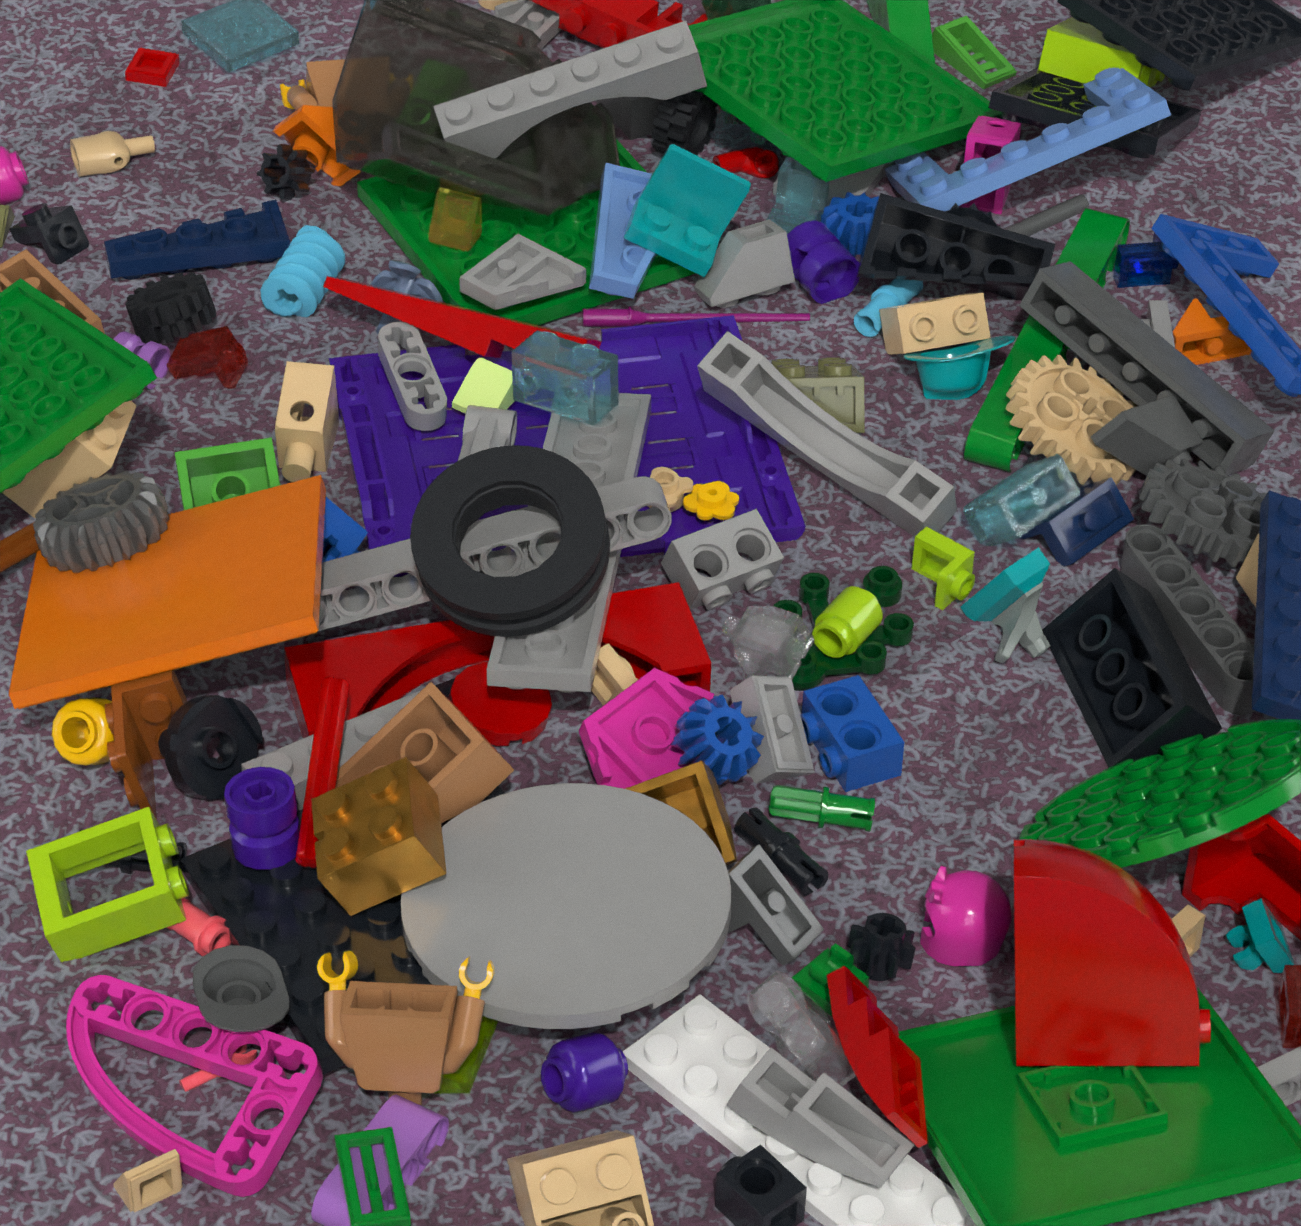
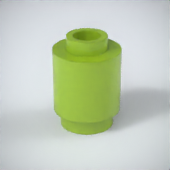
M850 586L845 588L816 618L815 627L812 632L816 646L824 654L833 658H840L855 652L882 622L883 612L877 598L871 592L859 587Z

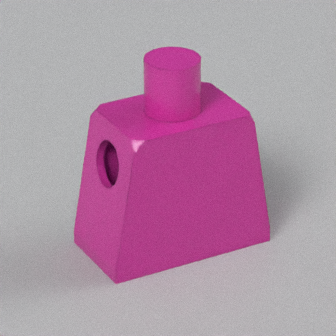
M978 116L967 134L964 163L974 158L987 159L1001 153L1002 147L1020 139L1021 123ZM1011 184L964 203L959 207L969 208L975 203L979 211H991V213L1002 214Z

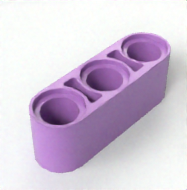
M395 1094L385 1102L364 1131L392 1127L404 1186L406 1184L412 1186L431 1161L426 1157L435 1145L441 1147L444 1144L448 1133L449 1121L447 1117ZM372 1144L371 1147L384 1211L393 1210L394 1203L382 1144ZM352 1147L349 1151L361 1213H371L359 1147ZM338 1164L319 1188L312 1206V1220L324 1226H350Z

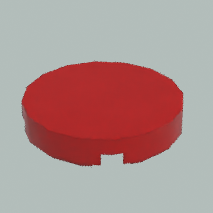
M488 662L469 666L455 677L450 690L449 700L467 717L491 745L509 746L510 741L523 739L522 744L533 741L545 729L552 707L549 690L531 688L516 690L507 687L487 686Z

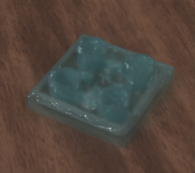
M232 0L181 20L182 33L227 72L234 71L299 44V31L261 0Z

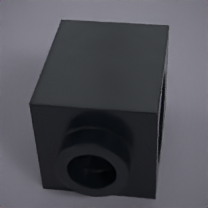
M760 1144L742 1157L736 1156L731 1158L722 1166L716 1175L715 1207L735 1226H797L804 1221L807 1187Z

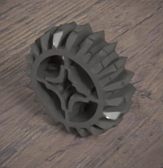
M122 471L117 475L106 473L103 477L95 479L90 477L88 481L81 484L74 483L73 487L67 491H59L55 499L47 500L43 504L44 508L35 514L36 521L33 523L36 533L34 537L42 556L47 559L49 566H55L59 571L71 569L73 573H80L85 569L96 571L99 567L106 565L113 567L114 563L118 561L130 560V556L137 552H145L147 545L156 543L160 539V534H163L168 528L166 522L169 520L165 497L153 477L144 476L143 473L139 472L130 474L129 471Z

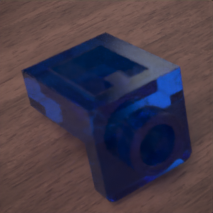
M1155 232L1153 242L1121 244L1117 246L1113 275L1117 288L1170 284L1172 269H1177L1179 261L1163 250V242Z

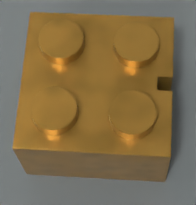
M407 757L378 768L369 774L311 799L314 835L319 840L315 842L317 878L350 916L447 874L438 794Z

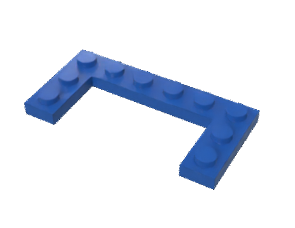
M1160 214L1151 229L1163 242V250L1179 261L1185 269V277L1203 290L1207 295L1206 302L1213 309L1221 312L1229 322V330L1235 336L1244 340L1250 347L1252 358L1269 370L1275 378V386L1289 396L1297 397L1299 394L1301 395L1300 348L1237 275L1238 273L1248 277L1251 274L1271 278L1279 265L1277 260L1258 238Z

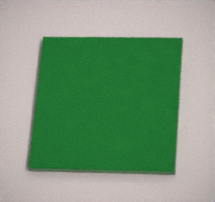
M1198 987L1199 1009H1210L1211 1041L1210 1043H1200L1199 1066H1016L1015 1006L898 1031L899 1038L921 1061L928 1146L976 1226H1103L1301 1179V1125Z

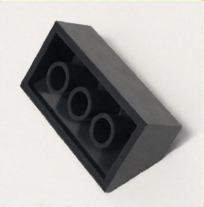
M1114 568L1042 629L1043 634L1051 645L1050 649L1108 767H1112L1130 758L1136 761L1150 755L1160 754L1163 756L1164 754L1161 749L1163 745L1197 734L1203 735L1205 739L1217 734L1222 729L1152 594L1118 569Z

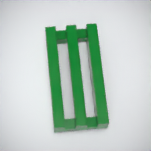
M392 1127L334 1135L335 1151L349 1225L411 1226V1217ZM372 1144H382L395 1208L393 1210L384 1211L371 1147ZM359 1147L371 1213H361L349 1148Z

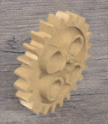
M1044 355L1038 363L1030 360L1026 367L1019 371L1011 383V388L1006 393V396L1010 399L1006 410L1015 414L1009 422L1010 425L1023 428L1018 439L1033 443L1034 446L1030 451L1032 455L1041 453L1047 457L1045 461L1047 468L1052 467L1054 464L1061 466V474L1064 478L1070 472L1076 473L1077 479L1082 485L1085 484L1089 477H1091L1093 482L1112 477L1116 485L1121 479L1128 481L1136 469L1095 445L1091 436L1122 411L1137 407V404L1132 400H1126L1123 397L1124 394L1118 388L1115 389L1111 386V383L1106 378L1098 377L1097 371L1090 366L1087 371L1082 369L1077 358H1074L1070 365H1067L1061 355H1057L1053 362Z

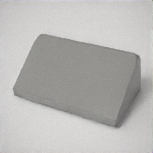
M752 675L734 686L730 691L732 703L742 701L741 713L745 717L757 716L755 724L751 729L764 736L761 745L756 748L761 756L758 762L748 769L750 777L755 784L814 774L815 771L792 678Z

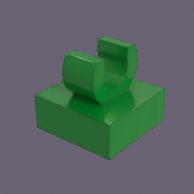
M835 943L831 946V949L827 948L792 977L791 988L832 1016L827 975L846 966L867 988L869 987V976L853 965L854 957L851 953Z

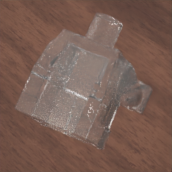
M748 606L741 619L729 616L725 619L722 626L723 634L730 637L729 640L735 647L734 656L743 670V681L752 675L767 676L769 672L777 674L778 677H791L793 679L801 665V657L805 658L815 640L799 614L775 606Z

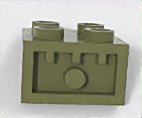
M785 358L772 360V365L821 409L852 431L865 433L864 376L852 364L846 363L845 358H819L818 366L800 365L799 359Z

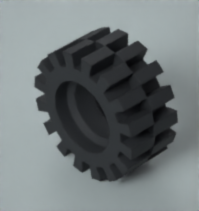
M695 90L664 100L663 104L659 103L657 107L659 111L658 117H654L653 125L656 128L651 133V138L654 139L652 146L655 148V151L664 155L669 145L674 144L698 156V152L701 153L704 150V144H709L711 139L709 137L710 131L715 129L716 124L713 123V120L718 117V109H715L718 104L703 93Z
M183 272L175 273L172 278L166 275L160 277L161 281L156 283L153 280L145 283L146 288L138 287L134 290L135 294L129 295L127 302H125L135 333L141 338L143 343L150 341L160 343L164 339L166 343L173 342L174 338L181 336L182 339L189 336V332L194 331L197 333L203 329L202 325H209L212 322L211 318L216 316V310L205 278L201 274L196 275L195 272H189L185 276Z

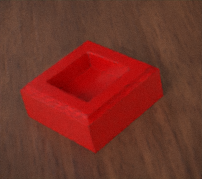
M138 48L125 70L126 81L167 87L180 63L179 54Z

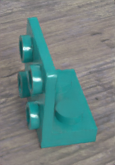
M671 144L636 200L623 238L705 277L713 264L720 237L748 194L751 183L685 149Z

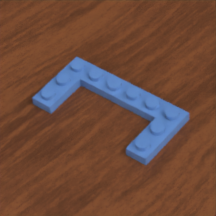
M1109 68L1097 73L1095 80L1083 84L1088 101L1096 107L1085 111L1082 115L1083 118L1069 124L1058 123L1045 128L1039 137L1027 142L1024 140L1011 142L1002 147L1001 153L987 159H971L960 166L961 170L951 174L945 172L925 152L895 161V165L885 168V172L892 187L905 200L937 210L947 211L955 203L960 206L1169 117L1171 113L1167 100L1124 68Z

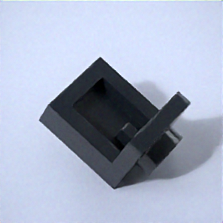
M46 203L36 205L22 213L23 221L9 228L14 240L20 244L41 242L50 262L54 264H62L89 246V241L72 205L48 208Z

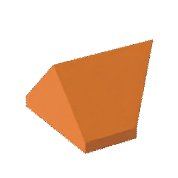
M303 105L276 125L273 130L279 137L283 136L294 151H307L306 159L316 166L315 170L317 172L321 169L332 177L331 184L341 187L363 171L368 164L348 108Z

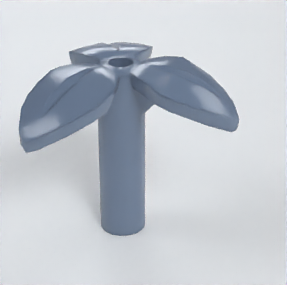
M390 260L388 266L391 271L383 270L371 282L373 286L443 302L439 291L431 281L424 278H415L422 270L405 262ZM383 313L376 333L378 334L380 329L386 324L400 322V320Z

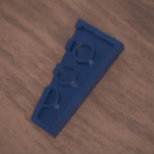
M276 199L263 202L262 211L245 215L242 208L224 212V220L210 224L202 223L199 218L185 221L176 229V232L170 234L157 228L104 241L110 277H122L128 280L138 279L144 274L159 272L171 274L184 273L188 269L208 266L227 268L233 263L248 261L269 263L282 257L290 245V239Z

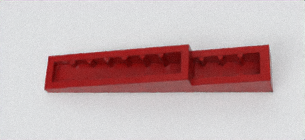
M327 276L323 286L484 357L500 358L506 345L571 374L589 376L602 343L599 340L345 278Z

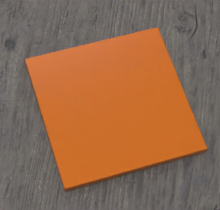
M318 475L168 514L169 520L166 522L168 528L163 534H160V539L156 543L148 544L145 552H137L130 556V560L118 561L114 563L113 567L106 565L99 567L96 571L85 569L80 573H73L71 569L59 571L57 567L49 566L47 559L42 556L41 550H37L8 693L14 709H22L317 633L319 631L326 487L322 476Z

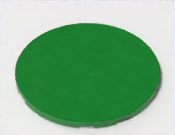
M1275 719L1233 725L1227 729L1228 732L1218 733L1205 739L1203 735L1197 734L1161 746L1163 756L1160 754L1150 755L1133 761L1131 758L1087 778L1051 800L1036 812L1035 819L1037 822L1024 826L1019 839L1048 840L1072 845L1099 855L1122 868L1164 857L1224 835L1264 816L1301 793V720Z

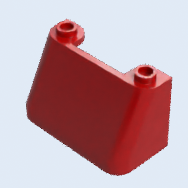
M1267 813L1231 832L1193 846L1189 850L1182 896L1200 911L1206 908L1208 904H1224L1231 906V910L1237 915L1243 912V906L1262 898L1277 921L1301 940V840Z

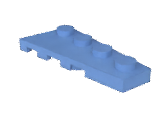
M605 163L601 176L589 289L601 291L608 295H618L634 299L657 254L623 237L633 206L652 173Z

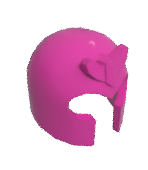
M940 866L935 879L932 880L926 892L924 903L926 908L924 921L932 922L935 934L931 927H922L920 943L926 953L939 963L949 966H982L997 956L1010 927L1012 915L1009 897L1001 885L986 874L970 870H960L947 874V867Z

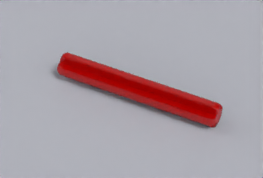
M328 676L321 682L295 859L297 864L302 867L317 868L315 842L319 840L314 835L311 799L335 789L350 687L349 682L344 678Z

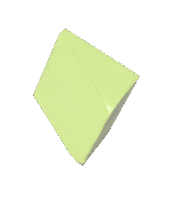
M478 358L470 368L454 397L452 408L465 414L468 405L507 410L517 399V374L484 358Z

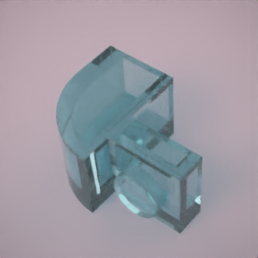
M786 157L778 172L776 203L766 220L770 219L784 229L787 234L804 222H821V215L824 213V207L827 204L830 181L825 182L814 177L809 169L795 159Z

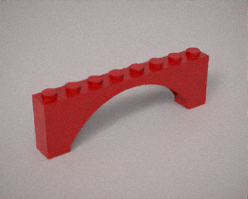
M676 582L612 593L601 647L609 643L619 656L625 658L630 663L638 680L656 668L677 677L685 685L698 686L710 692L712 663L680 583ZM451 620L284 647L286 682L302 738L314 734L321 682L325 677L344 678L349 682L350 687L345 721L399 700L421 684L444 673L464 666L489 661L495 636L476 633L457 625Z

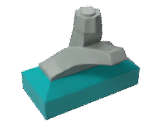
M1039 547L1003 570L960 607L964 614L973 621H991L994 625L1002 627L1003 635L994 661L1000 663L1007 661L1018 642L1033 658L1039 657L1051 646L1043 634L1035 611L1040 592L1043 588L1042 581L1050 565V562Z

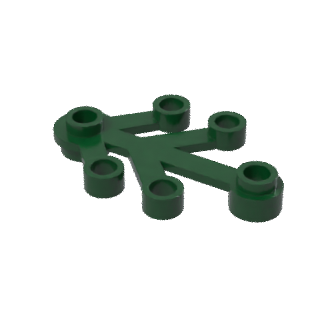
M877 566L872 568L864 577L862 589L871 592L877 598L881 607H890L897 604L901 599L902 580L893 568ZM820 573L805 574L800 580L799 597L807 604L813 627H815L816 618L829 605L827 600L829 598L830 582L825 575ZM793 600L778 601L772 609V626L779 631L785 652L776 661L777 677H791L794 690L805 691L816 687L828 675L856 672L878 674L886 666L887 650L883 644L893 646L909 644L913 637L914 622L906 614H890L884 619V624L879 625L857 648L856 654L833 658L824 654L814 641L807 648L805 647L799 630L802 624L801 605Z

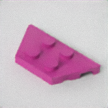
M654 668L586 718L578 731L597 785L625 789L691 765L690 763L678 765L684 751L671 745L674 737L679 733L675 725L678 718L683 713L688 712L689 707L695 701L703 698L710 701L714 693L698 686L685 685L677 677Z

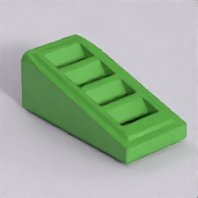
M967 15L935 27L932 34L934 54L982 89L1016 76V69ZM982 60L986 61V63H983L981 65L977 63ZM993 68L997 69V71L989 74L985 72Z

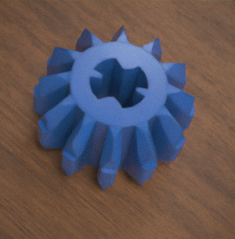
M847 192L844 198L833 197L830 205L824 207V213L821 215V222L826 225L855 258L862 253L870 220L879 196L867 197L866 192L856 196Z
M723 694L714 696L710 701L705 698L695 701L689 707V711L683 713L678 718L675 725L679 733L674 737L671 745L684 751L678 765L703 761L713 771L717 785L723 784L726 780L731 783L740 780L747 774V770L758 762L761 756L756 748L761 745L764 736L751 729L755 724L757 716L745 717L741 713L742 701L734 702L728 706Z

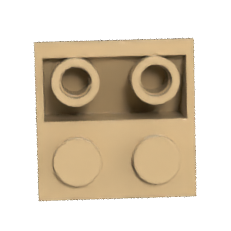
M615 1130L507 1159L518 1209L525 1226H654L634 1135Z

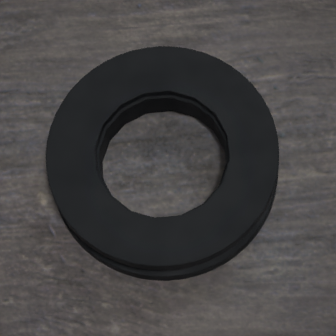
M512 445L489 448L468 455L455 462L438 475L423 493L417 504L411 524V549L421 583L430 601L445 617L457 625L476 633L490 636L513 637L529 635L546 630L565 621L581 609L596 592L609 562V531L602 501L596 487L590 478L573 462L554 452L532 446ZM502 506H533L547 511L559 522L561 526V540L553 555L538 568L521 575L493 577L473 570L461 558V541L469 526L483 514Z

